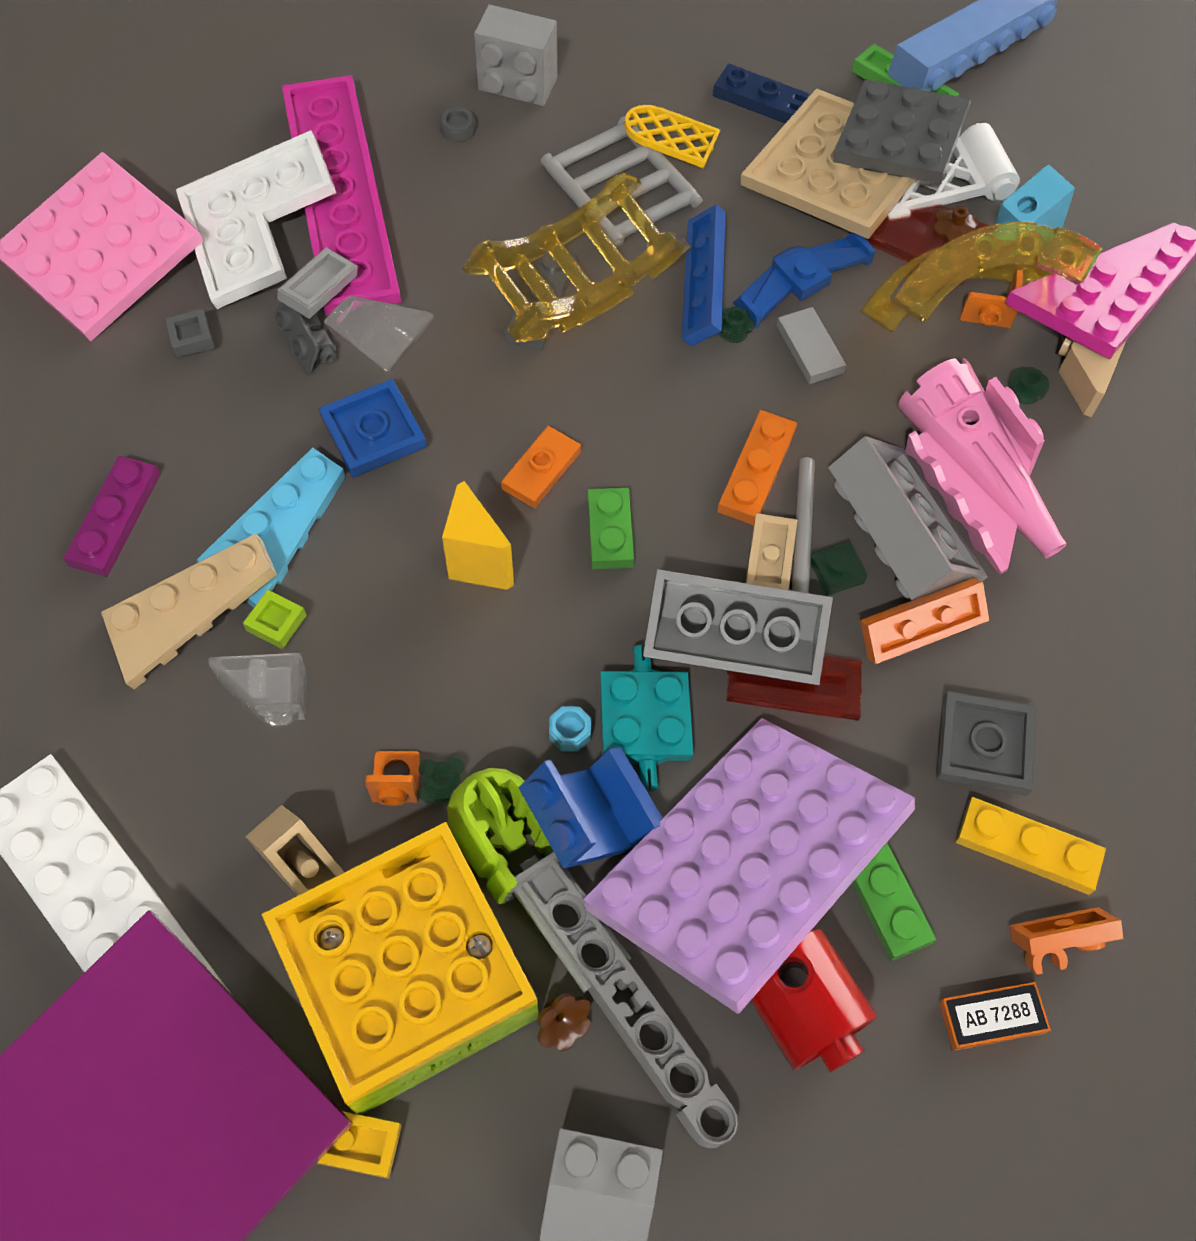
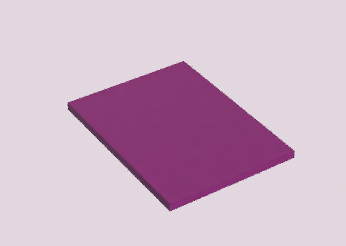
M148 910L0 1055V1241H245L352 1126L353 1122L160 918Z

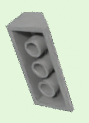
M864 436L828 467L836 479L834 482L835 489L853 506L856 511L854 514L855 521L865 532L871 535L876 543L874 550L884 564L891 567L898 578L895 581L897 588L908 600L913 601L971 578L983 581L988 577L903 448Z
M657 569L643 657L819 685L833 597Z

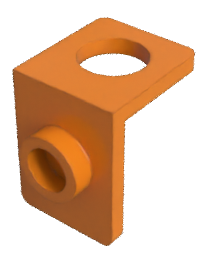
M1016 270L1006 297L976 292L968 293L960 314V320L986 326L1011 328L1018 310L1008 306L1005 302L1010 291L1022 287L1023 271Z
M377 751L375 753L373 775L365 776V785L372 803L386 806L418 803L419 752ZM394 762L404 763L410 769L409 775H383L385 768Z

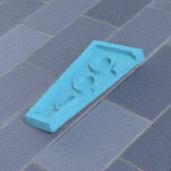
M312 448L221 535L197 561L200 562L256 533L263 540L277 575L245 600L254 608L267 589L272 591L276 584H281L289 571L287 566L298 549L301 550L309 538L308 532L316 519L322 517L344 481L345 474L343 468Z

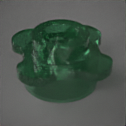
M454 757L450 758L447 762L435 763L431 759L423 761L419 766V774L423 777V787L419 791L420 798L429 804L433 802H449L452 792L461 784L460 774L464 771L462 761ZM440 777L446 778V782L443 784H439L437 780Z

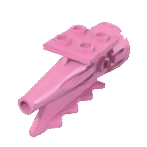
M956 358L950 359L923 374L916 380L920 388L912 396L907 390L902 395L898 404L902 414L921 432L918 435L915 430L908 435L905 452L918 462L929 486L935 488L941 494L949 514L964 526L975 550L983 554L999 574L1008 570L1017 529L1041 552L1045 559L1061 551L1067 543L1062 538L1030 478L1045 441L1043 439V432L1039 424L1032 418L1028 419L1020 409L1015 393L1009 387L1004 388L997 377L988 381L985 392L972 366L964 358L962 364Z

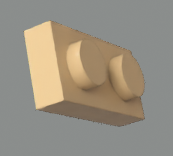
M756 513L745 583L789 590L798 520Z

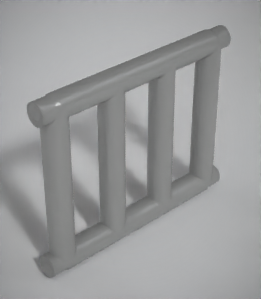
M626 116L619 119L617 126L558 155L552 156L550 153H547L541 158V164L546 168L547 172L614 248H619L624 243V238L688 205L696 208L703 201L694 187L661 152L640 145L626 134L624 129ZM637 125L631 126L635 132L641 131ZM626 137L637 147L575 179L564 169ZM647 159L657 169L656 172L596 202H593L584 192ZM667 182L679 193L616 226L604 215Z

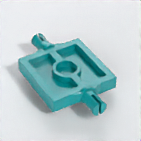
M636 645L632 648L634 656L633 670L627 672H600L601 751L603 755L608 749L621 747L628 761L631 764L639 765V779L646 790L649 785L650 792L658 789L657 765L667 761H691L694 755L688 672H660L652 670L651 658L643 657L644 647L642 651V646Z

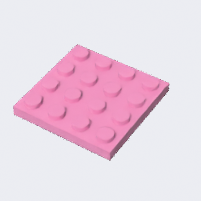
M101 152L0 240V261L89 341H92L203 242L204 239L195 227L104 152Z

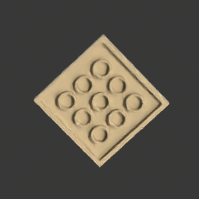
M816 88L742 172L741 186L869 239L916 179L833 162L834 149L854 103Z

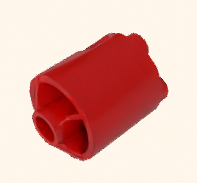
M821 929L811 930L751 999V1003L793 1071L821 1057L830 1073L842 1067L864 1052L855 1034L878 1018V1015ZM790 968H799L807 974L808 978L802 986L791 988L781 982L783 973Z

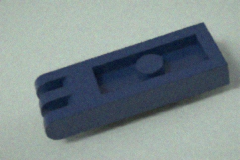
M729 63L713 88V97L785 124L811 95L805 91Z

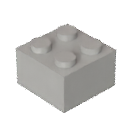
M489 4L474 32L478 90L544 106L557 80V21Z

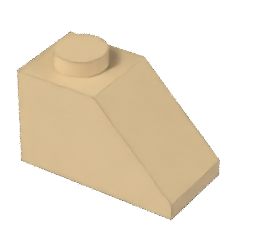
M1065 337L1058 352L1059 355L1065 356L1058 372L1084 415L1092 417L1105 395L1125 343L1111 359H1108Z
M282 805L245 836L297 896L345 873L303 821Z

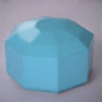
M562 706L550 716L549 740L560 751L578 752L590 742L591 717L579 706Z

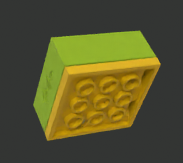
M446 822L262 914L343 1100L358 1115L365 1114L538 1019L537 998Z

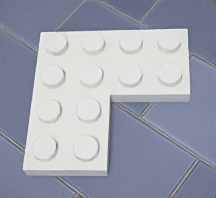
M311 130L176 189L185 220L195 227L204 239L195 248V252L210 300L214 306L219 309L287 279L268 223L336 193L318 142Z

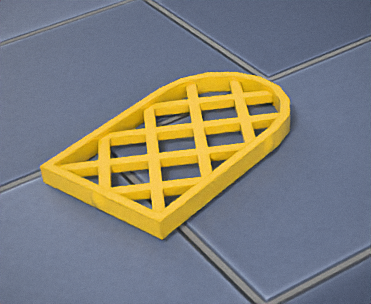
M639 105L631 108L626 113L624 121L626 134L633 141L701 168L705 167L720 133V129L653 105ZM647 113L649 117L639 118L637 114ZM668 119L672 126L663 127L659 121ZM653 122L657 128L648 130L644 123ZM638 125L642 131L635 132L631 126ZM692 128L695 134L686 136L682 129ZM677 131L680 137L671 139L667 132ZM661 133L665 140L656 141L652 135ZM713 137L711 143L709 144L706 138ZM699 139L704 146L694 147L691 141ZM685 142L689 149L679 150L676 144ZM707 151L704 158H702L699 152Z

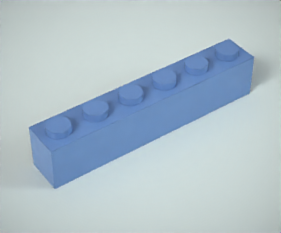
M978 0L897 44L887 75L903 87L918 88L924 91L937 90L943 83L955 76H961L967 69L976 64H982L988 57L999 51L1006 50L1009 45L1019 39H1025L1031 32L1042 26L1046 27L1057 13L1056 4L1058 0Z

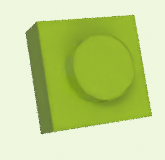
M267 589L243 622V625L247 632L283 650L307 615L303 607Z

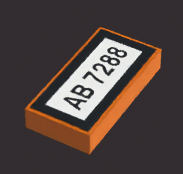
M1036 982L944 998L939 1001L952 1051L1042 1035L1051 1031Z

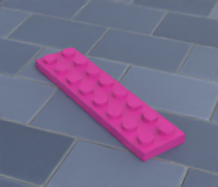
M352 75L283 85L282 90L291 138L310 130L313 132L336 190L335 194L305 206L313 255L316 257L327 247L358 266L357 276L323 306L325 316L402 303Z

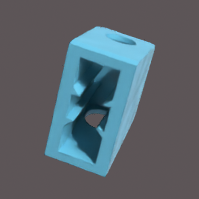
M1048 164L1000 205L995 229L985 235L987 247L995 254L1007 248L1016 257H1022L1062 232L1075 187Z

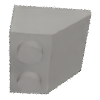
M560 1129L539 1241H647L663 1150Z

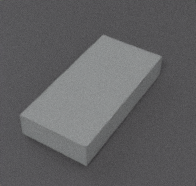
M326 247L277 290V298L282 303L310 319L357 276L358 266Z
M813 307L778 317L777 328L808 384L845 372L846 363Z

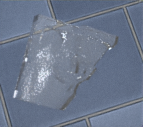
M349 295L331 312L324 323L329 330L356 351L363 353L389 373L411 344L413 345L433 320L434 315L428 311Z

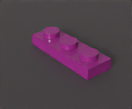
M122 456L117 457L63 558L69 567L108 577L161 475L156 465Z

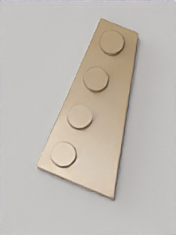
M256 533L101 612L126 685L135 690L147 680L144 675L159 663L166 665L179 654L176 650L195 634L199 637L213 627L212 621L228 608L234 610L277 575L264 542Z

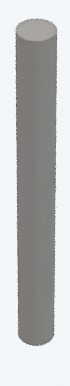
M804 457L799 460L796 520L798 521L794 544L792 591L809 593L815 476V460L810 457Z

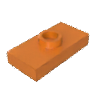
M547 426L501 481L502 490L535 509L580 455L581 444L554 428Z

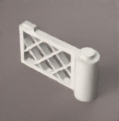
M978 123L966 129L958 138L953 151L957 160L954 164L949 163L946 170L947 176L942 183L936 184L916 179L902 196L900 203L894 206L884 220L887 219L889 223L908 219L910 214L982 195H985L988 200L992 201L1005 200L1017 189L1020 177L992 127L987 123ZM955 176L969 181L970 185L959 187L950 184ZM919 185L936 190V193L925 196L915 191Z

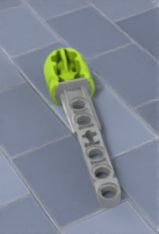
M487 768L468 776L452 792L447 806L448 826L461 852L476 874L481 878H488L487 889L497 904L510 902L517 897L583 993L589 991L666 1102L681 1110L676 1116L692 1139L705 1148H717L730 1141L736 1134L738 1127V1117L734 1107L717 1083L710 1087L706 1068L631 966L629 961L632 958L609 926L586 911L583 901L586 897L585 893L567 868L563 869L519 790L524 780L506 769ZM508 810L513 814L512 817L507 813ZM524 828L534 840V846L537 851L545 855V858L539 861L536 856L531 857L519 866L521 873L514 877L507 868L508 862L504 856L497 853L494 848H502L507 855L513 853L526 843V839L522 834ZM487 831H489L492 834V838L490 840L486 836ZM560 904L571 906L578 915L577 924L571 928L559 926L553 918V909ZM587 944L599 945L606 954L605 965L600 968H592L585 964L581 957L582 947ZM615 985L621 991L626 988L632 991L633 995L629 999V1004L636 1014L642 1007L648 1012L642 1015L632 1027L626 1020H629L634 1014L627 1003L621 1002L617 1005L612 999L617 992ZM653 1024L662 1030L665 1040L662 1049L651 1051L642 1045L639 1036L642 1026ZM683 1066L692 1072L695 1084L690 1093H680L672 1087L669 1075L673 1067ZM713 1108L722 1114L725 1120V1130L720 1137L709 1136L703 1131L700 1117L704 1109Z

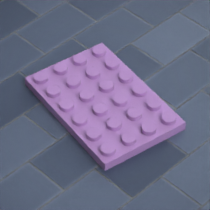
M761 718L660 821V826L650 831L583 899L586 911L739 1014L915 810V797Z

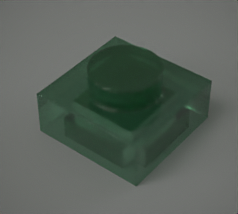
M850 541L811 554L810 564L826 596L862 585L867 579V574Z

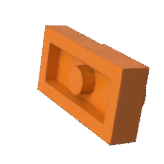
M1099 907L1009 925L1011 941L1026 951V965L1037 975L1043 974L1041 961L1048 953H1051L1052 964L1062 970L1066 969L1068 964L1067 954L1063 949L1076 947L1080 950L1093 951L1104 948L1106 946L1105 942L1124 939L1121 920Z

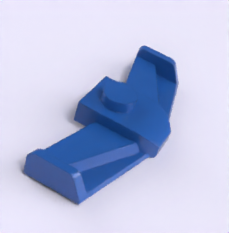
M855 233L843 239L808 249L801 246L788 248L774 256L772 265L732 303L755 328H758L760 322L791 292L802 301L830 285L831 272L861 263L865 265L871 264L875 255V249L864 237Z

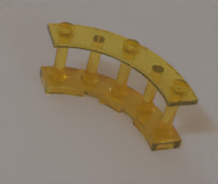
M622 172L620 175L609 179L604 185L603 190L588 203L553 225L546 224L536 233L508 241L488 240L478 245L471 252V259L462 269L466 274L471 275L488 274L517 312L515 316L517 320L507 329L516 342L544 339L548 336L547 330L558 327L563 333L596 318L633 295L634 291L631 289V286L646 275H649L653 280L691 247L680 234L670 231L660 233L631 194L642 184L638 178ZM618 205L621 206L649 243L648 249L633 261H626L597 223ZM583 232L587 234L614 270L611 276L599 283H591L563 246ZM549 251L579 293L566 298H557L531 262ZM516 268L540 302L529 303L506 270Z
M1008 222L990 225L966 233L940 247L921 254L898 268L874 291L860 312L888 331L893 332L907 313L920 322L927 320L942 299L965 280L989 279L1011 284L1016 270L1023 271L1022 286L1053 273L1064 277L1076 285L1085 281L1103 247L1082 235L1060 227L1051 228L1036 225L1034 222Z

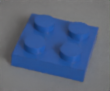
M393 379L318 408L321 419L352 478L427 447L426 438Z

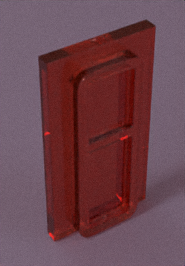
M824 656L819 685L727 670L726 701L855 721L860 720L861 694L863 692L861 687L862 662Z

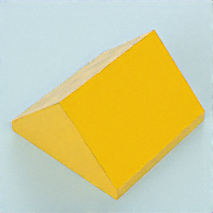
M466 482L459 483L456 486L442 536L448 577L451 580L507 590L514 586L511 543Z

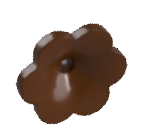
M957 206L950 210H940L936 213V223L933 227L935 235L944 237L946 242L951 245H959L962 241L972 242L975 240L979 220L976 216L968 214L966 207Z
M563 993L556 999L548 1001L537 1019L538 1025L541 1027L537 1035L538 1042L545 1048L555 1046L559 1051L569 1049L574 1044L575 1039L584 1036L590 1028L591 1022L587 1017L591 1010L590 1002L584 997L574 998L569 993Z

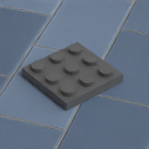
M865 79L834 149L833 162L941 184L969 112L971 100L954 95H944L918 88H908L887 84L882 81Z

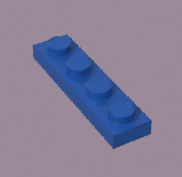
M717 204L691 218L687 224L682 340L691 347L721 332L726 212Z

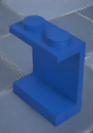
M621 747L608 749L588 770L559 775L551 760L544 761L519 787L563 869L629 852L650 831L659 827L660 821L663 819Z

